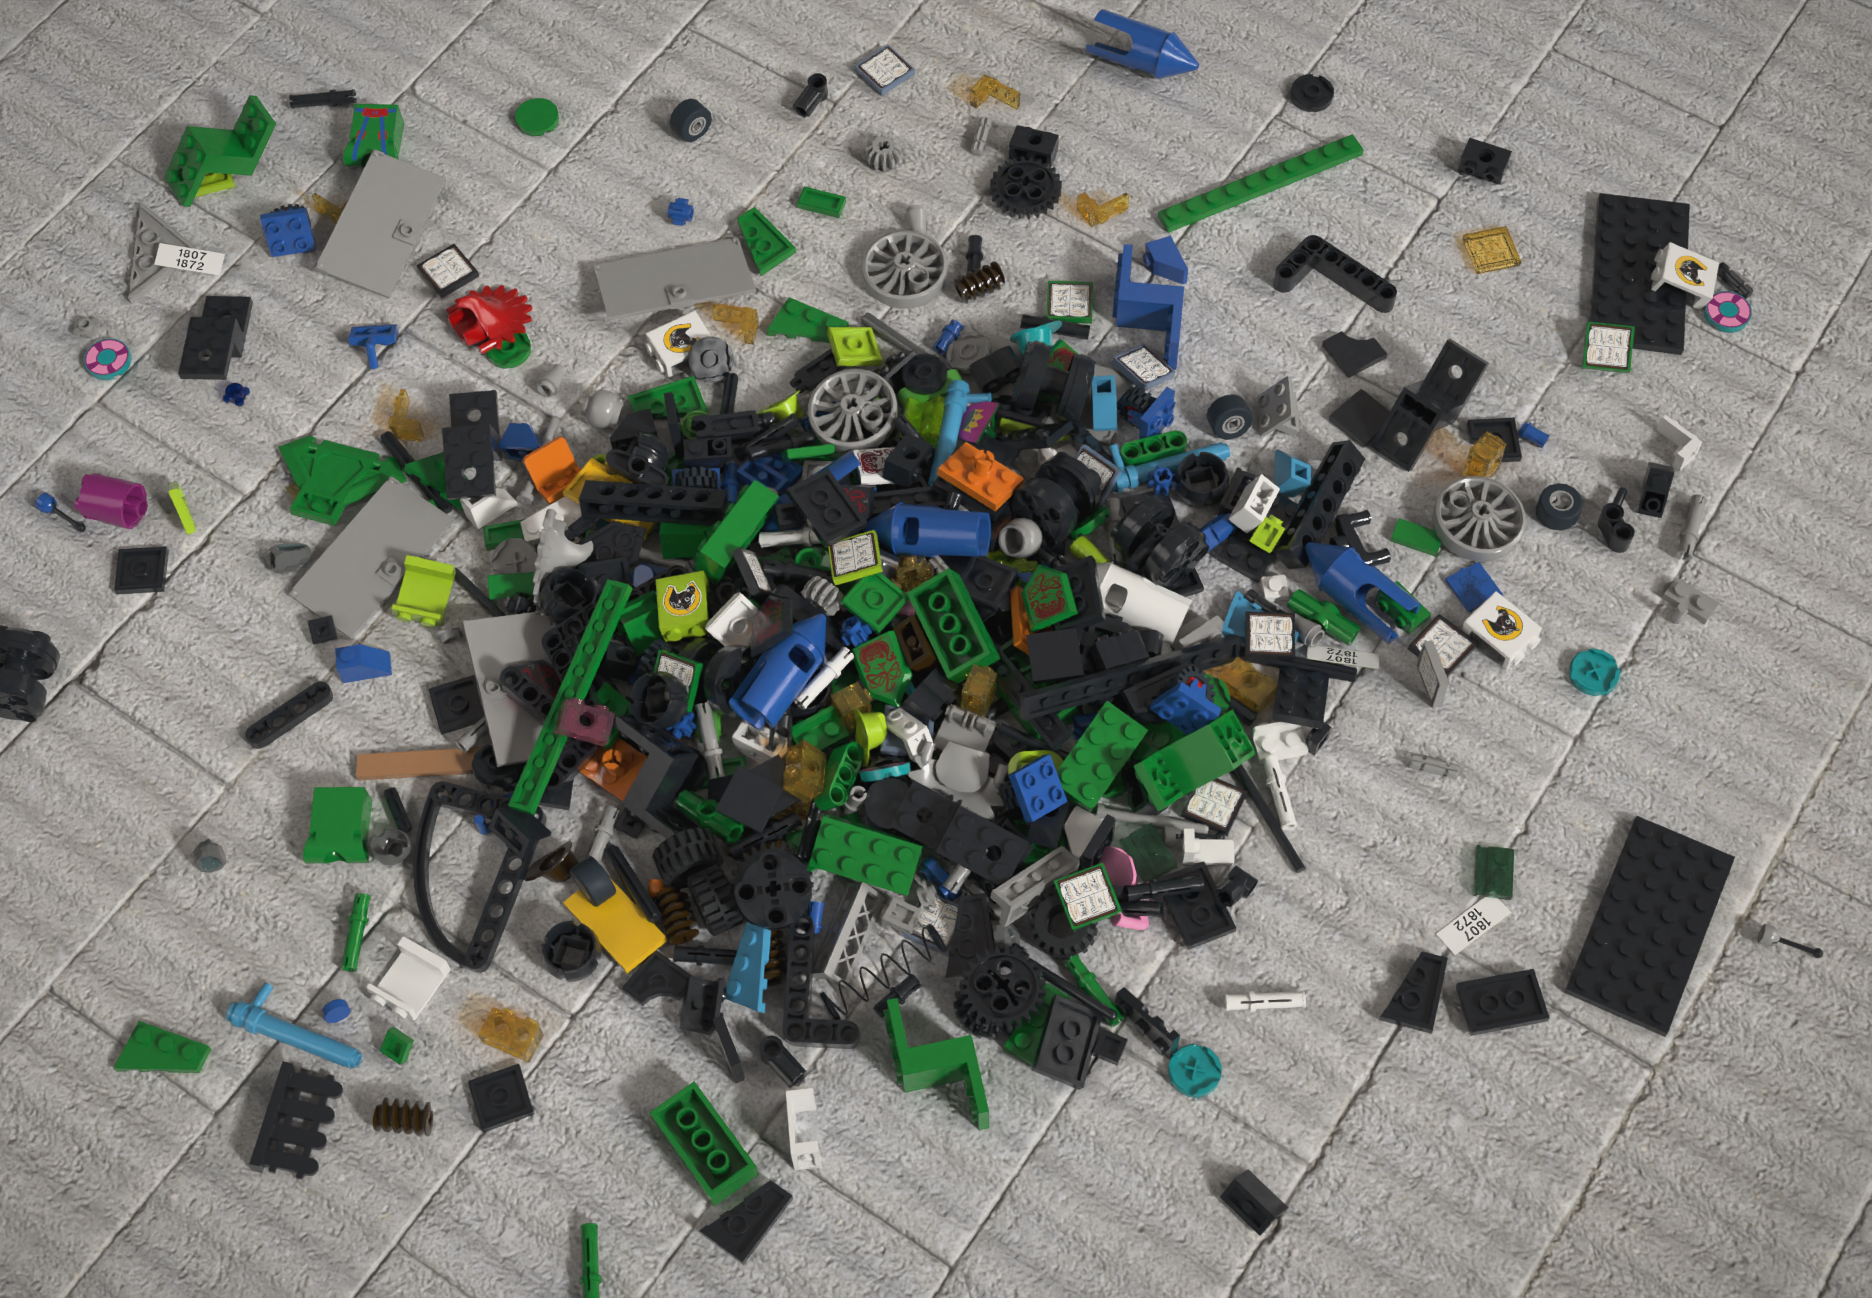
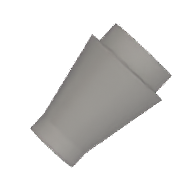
M922 205L909 206L906 209L905 218L910 230L926 234L927 211L924 210Z
M555 364L551 370L537 380V391L542 396L548 398L556 395L566 374V369L560 364Z
M1295 613V631L1299 633L1298 637L1305 645L1316 646L1324 636L1321 625Z

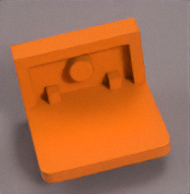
M562 436L553 439L523 458L524 465L538 494L549 505L565 497L563 491L581 470L577 466L570 448Z

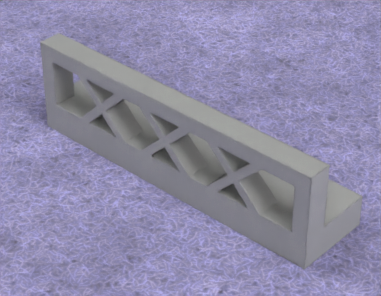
M1060 846L992 890L990 898L1003 908L999 924L1005 928L1032 910V908H1035L1037 906L1035 903L1039 899L1043 901L1045 894L1053 895L1054 890H1056L1054 880L1076 873L1080 860L1063 846Z
M848 883L814 961V978H827L836 985H838L839 980H844L847 983L850 982L885 896L866 883ZM867 894L875 899L872 908L869 910L866 909L864 901ZM862 916L864 927L861 932L857 933L855 921L857 917ZM852 939L854 951L851 955L847 956L845 945L847 940ZM840 962L843 963L845 971L842 979L834 974L835 968ZM843 982L840 983V984H841V988H847V987H848L845 983H843Z

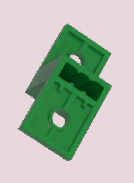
M249 95L233 130L187 126L164 176L165 181L182 206L191 207L206 173L252 176L272 135L276 122L259 98Z
M1232 709L1209 724L1161 748L1133 767L1137 780L1144 785L1148 792L1149 802L1159 812L1189 792L1234 770L1257 754Z
M898 998L887 1000L888 1009L883 1010L887 1035L889 1036L890 1050L894 1060L898 1085L903 1084L904 1092L907 1093L963 1081L966 1097L971 1096L969 1098V1111L972 1123L977 1122L979 1130L988 1129L989 1108L972 1035L908 1048Z

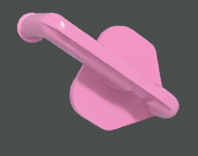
M1106 846L1100 863L1104 864L1111 884L1123 886V894L1125 885L1139 884L1133 859L1120 848ZM1120 913L1113 916L1111 921L1115 927L1120 926L1128 929L1145 930L1149 926L1147 916L1127 917Z

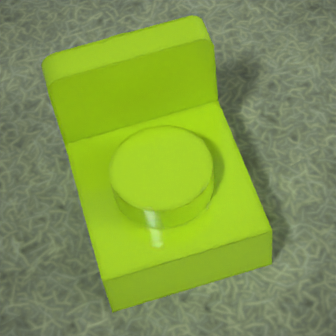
M1270 514L1269 518L1265 517L1263 522L1258 525L1249 541L1271 553L1285 530L1281 526L1283 521Z

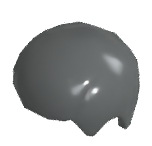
M385 829L382 835H373L369 843V848L374 858L383 865L389 866L396 865L407 858L412 847L408 835L399 829Z

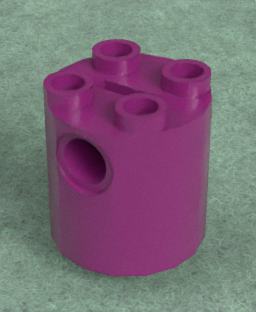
M100 473L85 474L83 476L80 494L74 502L75 510L80 511V514L86 519L101 521L105 524L125 529H133L138 525L146 514L148 507L146 490L142 484L104 476Z

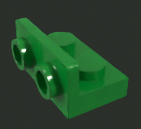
M1398 581L1395 582L1398 586H1400L1403 590H1405L1408 594H1410L1413 598H1415V597H1414L1406 588H1404ZM1380 589L1377 591L1375 602L1382 612H1386L1393 619L1395 625L1403 629L1407 634H1410L1430 619L1431 613L1422 604L1418 613L1412 610L1408 611Z
M833 705L817 711V714L806 720H800L792 726V741L806 763L824 754L828 747H837L850 740V734L838 718Z

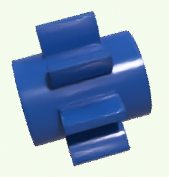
M678 197V199H675V202H670L668 218L673 219V225L683 226L686 225V221H692L694 207L693 205H688L689 199Z
M1157 465L1155 473L1149 472L1148 479L1150 480L1148 488H1153L1155 495L1165 494L1168 496L1169 488L1173 490L1176 488L1177 483L1174 481L1176 473H1171L1169 466L1160 468Z
M856 616L846 619L842 624L843 629L840 630L841 638L848 646L853 643L855 647L868 642L870 639L869 634L872 633L869 626L860 621Z
M687 712V716H684L674 726L666 729L677 739H680L681 736L690 737L694 730L698 728L694 722L697 716L693 712Z

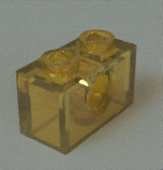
M1487 431L1470 449L1462 475L1465 477L1482 476L1491 478L1499 469L1507 444L1498 436L1492 435Z
M1239 657L1219 677L1228 687L1230 695L1255 712H1258V715L1276 694L1277 685L1274 680L1268 675L1261 674L1250 662L1243 661ZM1250 683L1253 687H1247L1244 684Z
M973 665L962 689L961 708L986 717L995 696L997 673L989 667Z
M804 739L797 745L791 746L785 756L786 766L783 789L806 804L819 795L824 788L827 754Z

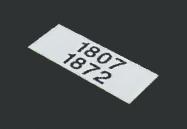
M160 243L154 265L220 276L225 254Z
M1308 645L1307 659L1379 669V654Z
M1491 892L1436 933V935L1456 955L1511 912Z

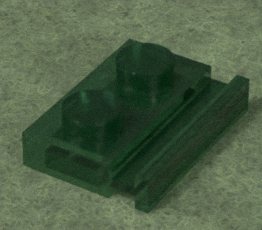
M1152 822L1130 833L1126 838L1119 839L1124 851L1132 857L1135 869L1143 883H1146L1147 880L1157 879L1177 868L1175 859Z
M1476 845L1473 896L1483 895L1503 900L1512 899L1514 849L1492 846L1487 848Z

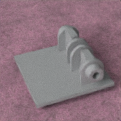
M951 704L948 706L945 712L946 716L933 742L935 743V748L943 751L949 741H953L956 744L985 752L997 722Z

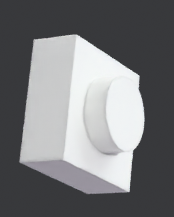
M1285 575L1261 577L1260 583L1264 598L1270 602L1289 600Z

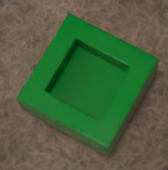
M392 1027L387 1030L380 1052L401 1065L407 1061L414 1040L397 1028Z

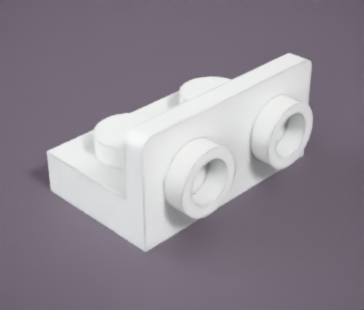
M1263 722L1253 727L1251 741L1257 752L1258 763L1263 764L1262 759L1269 755H1277L1278 761L1307 755L1308 747L1301 729L1302 726L1284 722L1271 724Z

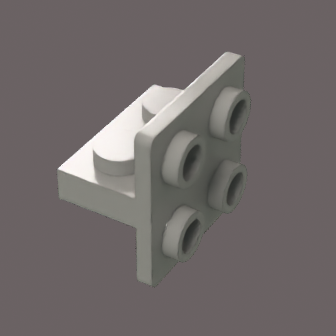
M1286 376L1257 396L1259 434L1265 437L1275 429L1291 436H1295L1300 432L1296 393L1293 392L1291 377Z
M1201 614L1178 630L1173 644H1170V647L1173 651L1224 638L1222 634L1224 621L1218 615L1209 620L1205 614Z

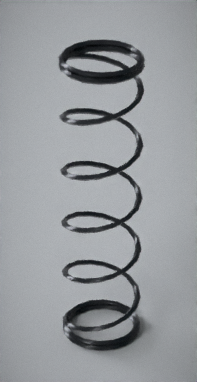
M929 923L926 927L922 928V938L929 959L911 942L902 940L901 950L908 972L891 956L885 953L881 954L880 962L887 985L868 968L860 967V979L867 1000L849 983L839 980V992L846 1013L822 991L819 995L835 1020L841 1019L837 1010L845 1016L848 1015L841 982L850 987L863 1001L869 1002V996L862 977V969L868 971L885 988H890L883 964V955L893 961L906 975H911L903 948L904 942L911 945L926 961L931 962L932 959L925 940L924 929L928 930L942 953L947 952V947L934 926Z

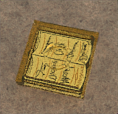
M1507 226L1463 235L1462 240L1477 275L1520 266L1521 259Z

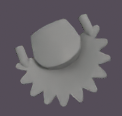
M547 509L543 521L544 529H541L540 543L537 547L538 556L535 561L536 571L533 578V583H535L533 595H535L534 603H536V606H541L540 590L547 577L557 572L558 569L570 568L584 562L593 551L592 541L579 545L565 537L566 522L555 519L556 511L554 509Z
M926 741L922 755H916L914 758L921 769L910 771L908 776L938 793H943L947 798L953 794V801L957 802L962 799V806L968 807L982 817L993 820L995 816L991 806L1004 805L1001 797L996 792H999L998 787L1001 784H1005L1004 779L1009 766L999 763L995 777L992 778L988 776L989 753L949 741L939 759L934 760L931 757L935 743ZM931 810L928 812L927 817H932Z

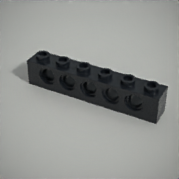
M1350 440L1332 442L1311 480V485L1305 490L1287 522L1284 532L1272 550L1288 569L1306 568L1310 563L1305 546L1309 542L1321 543L1323 535L1331 525L1334 515L1340 508L1345 495L1350 490L1355 477L1361 470L1365 458Z
M585 480L579 497L582 517L714 526L718 520L722 522L726 516L725 512L729 507L728 493L725 489Z

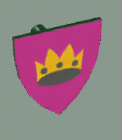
M979 402L968 406L966 412L963 413L958 436L962 440L978 444L983 434L995 439L997 433L988 425L1000 404L995 402Z

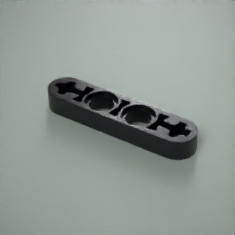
M316 682L252 724L245 733L250 746L256 749L266 747L327 706L333 699V692L326 682ZM321 691L325 695L323 697H320L317 693ZM309 697H310L311 700L314 702L312 705L310 704V702H309V700H308ZM297 704H306V709L303 712H294ZM276 718H285V723L282 726H273ZM268 725L272 732L269 733L265 727ZM259 733L262 738L257 739L254 735Z

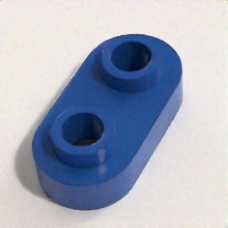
M927 857L920 863L922 877L927 882L932 881L937 886V891L942 898L946 900L949 898L954 901L962 894L961 889L955 894L943 886L949 875L933 858Z

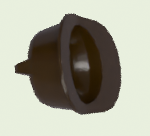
M565 842L553 852L534 862L528 868L524 880L532 881L543 876L551 882L559 883L572 877L570 869L579 863L570 850L572 842Z

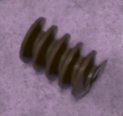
M996 261L991 262L990 266L983 265L982 270L976 268L974 273L971 271L967 272L966 277L959 275L958 279H954L957 293L965 304H968V296L975 301L977 292L981 297H984V289L989 294H992V286L999 291L1001 289L1000 283L1005 284L1004 274Z
M679 887L666 888L655 896L670 945L687 943L699 935L698 929H692L697 925L696 920H689L694 916V913L688 910L691 907V903L685 901L689 898L688 893L680 892L681 888Z
M771 930L769 962L764 968V979H767V987L781 983L782 978L787 976V970L780 969L787 966L786 960H779V958L786 956L784 950H778L785 945L784 941L777 940L784 935L780 930Z
M385 1097L382 1104L377 1105L373 1115V1129L375 1131L383 1129L384 1132H390L393 1129L395 1133L404 1131L407 1135L412 1134L414 1131L417 1136L425 1133L427 1137L430 1136L432 1131L433 1111L431 1110L430 1102H426L424 1109H421L420 1101H416L414 1107L410 1108V1101L406 1099L403 1107H400L399 1099L396 1098L392 1106H390L389 1098Z

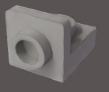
M894 897L890 905L886 904L881 912L880 918H882L883 928L888 930L891 926L911 935L922 915V910Z

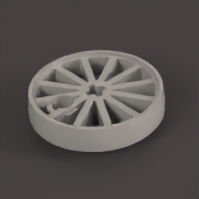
M901 230L879 237L868 247L862 260L863 279L869 293L879 302L894 308H914L930 302L942 291L947 278L948 262L943 248L932 237L917 231ZM906 243L905 252H899L896 244ZM912 244L921 246L915 253L911 254ZM889 247L893 256H889L882 252V250ZM929 250L934 254L921 259ZM873 258H876L883 263H872L871 261ZM937 263L941 264L940 268L929 267ZM868 272L881 274L872 277L869 276ZM929 277H936L938 280L933 282ZM888 282L882 289L877 287V285ZM900 282L899 294H890ZM906 282H908L909 289L913 292V295H904Z
M847 369L828 376L815 388L808 404L809 421L817 438L824 445L834 444L836 452L845 454L850 450L874 449L882 444L892 433L894 426L891 423L897 418L898 412L896 396L890 384L880 375L863 369ZM859 381L856 392L850 394L847 382ZM866 383L875 385L866 395H863ZM842 384L846 396H839L832 389ZM881 392L887 395L886 398L873 401ZM824 395H827L836 403L821 402V399ZM891 406L890 413H882L881 409ZM817 410L831 413L816 417ZM871 418H877L874 421H869ZM834 423L828 430L824 432L821 431L819 428L821 426ZM859 423L874 435L864 439ZM855 425L859 441L848 442L852 427ZM845 426L841 440L833 439L832 437Z
M1466 476L1447 484L1438 495L1432 516L1433 527L1437 536L1450 551L1465 559L1482 562L1496 560L1507 555L1521 539L1526 526L1525 511L1515 493L1504 484L1482 476ZM1471 489L1481 490L1479 501L1474 498ZM1487 492L1497 496L1492 503L1486 502ZM1445 499L1448 500L1446 505L1443 504ZM1503 502L1510 508L1500 511L1495 510ZM1441 515L1448 516V517H1452V518H1456V519L1446 520V521H1445V520L1442 519V516H1441ZM1509 518H1515L1516 524H1513V523H1510V522H1506V521H1502V520H1503V519H1509ZM1464 527L1455 536H1453L1448 531L1450 529ZM1472 530L1470 546L1462 543L1460 540ZM1501 531L1514 534L1515 537L1508 538ZM1479 534L1485 549L1476 548ZM1491 537L1502 546L1495 547Z

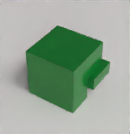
M650 591L627 602L616 626L618 633L624 635L627 644L630 647L636 648V656L645 653V650L649 649V645L654 643L656 639H661L665 642L659 629L657 595L654 591Z

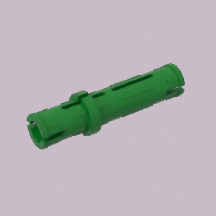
M359 893L354 894L352 912L347 919L349 928L340 969L343 971L351 972L352 968V971L356 972L358 969L364 929L369 921L367 913L371 896L368 894L360 893V897Z
M1074 955L1069 959L1071 962L1066 961L1064 965L1077 980L1079 989H1083L1087 994L1117 1012L1115 1020L1111 1021L1104 1017L1111 1028L1115 1027L1120 1023L1118 1020L1123 1021L1125 1017L1119 1012L1096 981L1097 976L1094 972H1090L1079 956Z
M586 1223L580 1226L582 1248V1276L580 1277V1284L583 1285V1298H600L599 1284L602 1283V1276L599 1275L598 1225Z

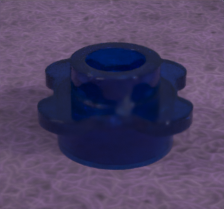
M231 383L225 389L223 401L225 403H234L236 406H242L245 397L250 394V390L239 383Z

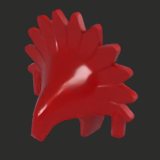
M500 285L494 292L489 286H485L481 294L471 290L469 295L454 300L456 304L447 308L446 312L449 315L448 319L451 327L467 346L489 339L487 342L477 346L479 352L484 354L493 348L500 350L503 340L514 343L515 337L513 333H525L526 329L522 324L532 321L531 316L527 315V313L532 311L533 308L530 304H525L528 300L526 295L517 297L518 290L516 288L505 292L504 285Z

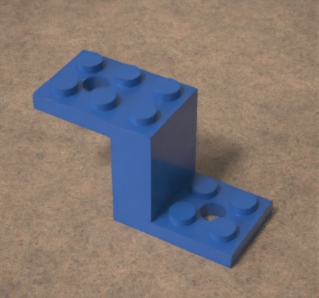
M1124 244L1123 253H1118L1112 317L1117 318L1116 327L1166 331L1163 360H1168V365L1173 370H1176L1184 286L1130 282L1133 245Z

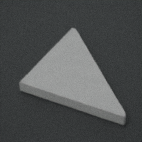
M143 203L139 204L140 213L136 226L137 236L133 250V268L130 273V291L127 297L131 304L135 303L177 269L154 265L160 243L197 249Z

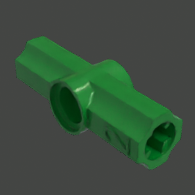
M1301 589L1293 593L1287 604L1289 609L1303 618L1321 625L1324 633H1329L1348 646L1353 643L1360 632L1361 627L1342 616L1334 604L1328 601L1320 602Z
M685 789L679 794L675 802L676 808L699 823L700 828L711 830L712 833L727 843L738 841L741 833L744 831L743 825L715 812L718 806L715 800H705L693 791Z

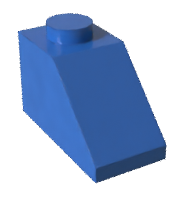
M1171 235L1146 243L1143 260L1145 265L1150 267L1152 273L1180 284H1186L1188 268Z
M510 423L499 443V447L509 459L522 461L526 455L543 446L533 428L526 423Z
M361 644L335 648L336 667L343 683L392 675L389 651Z

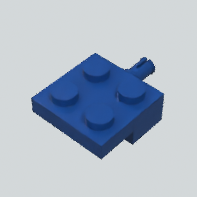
M781 453L753 462L747 460L737 470L738 481L743 485L747 484L750 487L753 481L756 480L765 487L774 488L777 492L785 491L793 486L803 474V467L797 463L782 462Z

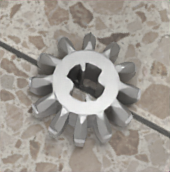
M882 133L881 137L873 136L872 141L867 142L865 157L869 166H874L875 170L882 168L885 172L888 167L894 169L895 164H900L902 148L898 139H893L892 135L885 137Z
M819 576L812 577L801 592L805 600L827 616L834 615L842 607L840 601L844 598L843 593L832 583Z

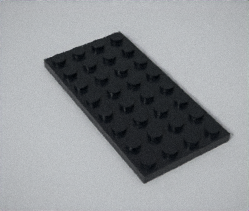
M1599 193L1590 322L1634 326L1633 349L1682 355L1684 351L1686 291L1666 282L1656 291L1651 290L1653 283L1651 275L1656 268L1655 256L1660 249H1664L1669 242L1688 250L1690 204Z
M1636 815L1564 993L1666 1037L1735 856Z

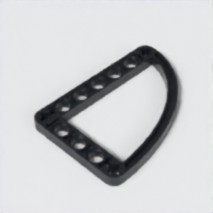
M440 781L436 782L429 791L418 827L413 866L416 901L425 928L437 947L461 967L476 973H482L492 963L539 840L535 842L530 856L525 859H521L508 847L467 953H463L449 942L441 930L431 902L429 857L440 807L475 816L482 815L484 818L492 820L495 810L508 805L511 798ZM445 790L449 795L453 797L451 799L449 796L442 795L440 798L438 796V793H443ZM463 795H471V801L467 805H459V799ZM485 801H494V806L490 811H482V805ZM538 806L535 814L539 816L538 820L545 825L546 814ZM516 858L522 860L520 868L510 870L509 865L512 860ZM511 882L513 885L512 890L507 894L500 893L502 884ZM495 906H502V915L497 918L491 917L492 909ZM493 930V938L488 942H483L481 939L483 932ZM478 945H480V946H482V947H484V948H486V949H488V950H487V951H486L485 949H482V950H481V949L478 947ZM481 956L483 961L476 964L473 959Z

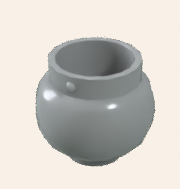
M598 390L593 396L588 395L583 413L587 414L588 423L595 428L608 429L610 427L616 429L624 400L618 399L617 395L611 391Z
M1016 518L1008 522L1001 530L998 538L999 545L1006 555L1018 559L1029 558L1036 554L1041 547L1042 532L1034 521L1027 518Z

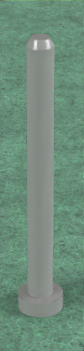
M553 416L550 419L541 442L542 445L553 440L560 422L559 417ZM530 475L527 478L523 491H519L516 496V500L523 505H531L534 499L532 495L534 483Z
M1098 803L1096 816L1101 819L1109 814L1119 821L1162 828L1164 826H1174L1180 831L1194 829V833H1208V826L1206 824L1104 808L1105 804Z

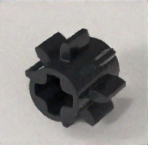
M515 592V595H512V597H507L504 607L507 608L508 615L535 612L537 606L534 605L532 596L523 592Z

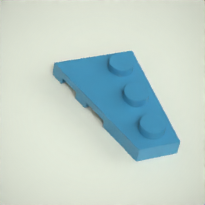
M1236 590L1223 623L1222 634L1226 637L1237 635L1241 638V642L1245 643V611H1264L1261 610L1262 607L1255 602L1252 604L1243 597L1242 593ZM1295 631V644L1299 635L1297 631Z
M746 922L726 985L725 999L765 1013V1003H762L763 990L767 989V979H764V968L769 962L771 930Z

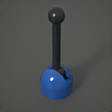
M43 493L37 498L35 508L41 512L50 513L54 511L74 525L78 532L86 530L85 524L76 522L56 508L57 501L50 494Z

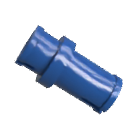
M952 319L949 325H945L942 329L943 333L933 344V349L937 353L944 355L949 345L960 336L959 333L963 329L962 324Z

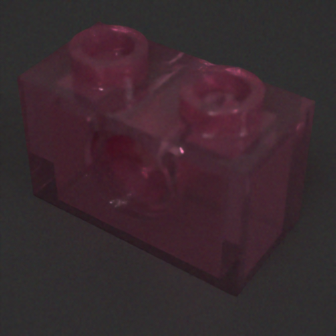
M570 698L561 703L554 733L600 746L608 743L615 713L609 712L608 707L584 705L585 701L577 698ZM580 715H586L590 718L591 724L589 727L583 726L580 723Z

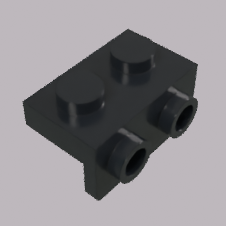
M694 976L686 978L679 1029L710 1035L715 1031L713 1018L720 1015L723 1017V1013L720 1010L721 1003L724 1002L726 997L725 979L718 978L716 981H711Z

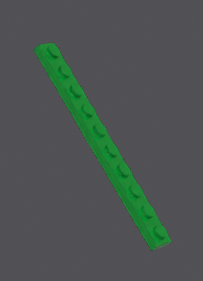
M1353 134L1158 211V218L1166 231L1170 233L1362 156L1364 149Z
M607 580L508 804L510 808L531 815L535 814L633 588L629 584Z

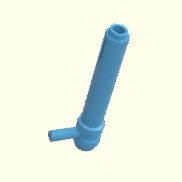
M954 380L948 386L947 397L943 406L945 412L928 486L933 485V482L938 477V468L955 451L962 416L966 412L968 403L991 402V393L970 394L968 383L962 380Z
M1220 442L1137 466L1132 464L1124 466L1118 445H1111L1108 448L1113 463L1122 472L1110 492H1123L1125 488L1133 489L1137 488L1139 484L1149 482L1148 474L1149 472L1155 473L1157 465L1160 468L1169 466L1171 473H1176L1181 461L1192 453L1195 456H1199L1200 452H1209L1225 461L1227 457H1230L1229 446L1227 443L1223 444Z
M268 983L262 985L251 1004L235 1001L228 1009L226 1020L231 1022L232 1026L239 1029L244 1027L245 1031L256 1035L259 1033L349 1069L352 1067L357 1068L362 1060V1053H359V1049L267 1014L266 1010L261 1009L273 989V986Z

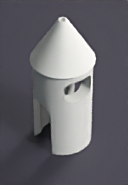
M1113 562L1096 564L1105 616L1114 619L1117 615L1123 617L1122 622L1129 624L1130 627L1137 630H1157L1164 635L1163 641L1173 644L1192 600L1162 586L1155 585L1140 575L1114 565Z

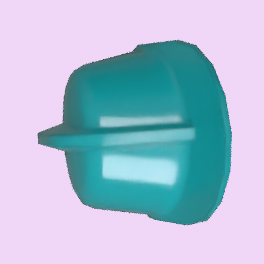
M1054 321L1036 328L1018 331L1010 337V341L1017 343L1024 356L1028 341L1033 342L1037 340L1051 346L1052 333L1062 326V322Z

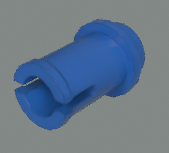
M1524 422L1518 432L1521 439L1526 438L1541 448L1544 447L1550 437L1549 434L1532 426L1531 422L1529 424Z
M810 901L807 915L814 922L816 934H820V929H823L821 921L824 903ZM807 923L803 924V927H805L804 932H808L810 925Z

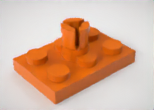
M967 442L951 455L937 471L938 476L993 511H997L1013 495L1015 489L1024 482L1023 477L994 460V455L987 450L985 454L984 450H978Z
M1016 586L1010 590L1013 645L1029 655L1026 635L1053 631V625L1033 633L1031 632L1021 595L1023 589Z
M620 738L609 751L598 742L597 754L579 773L623 802L647 757Z

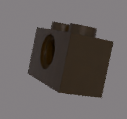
M912 614L893 627L911 669L926 676L936 667L941 666L917 616Z

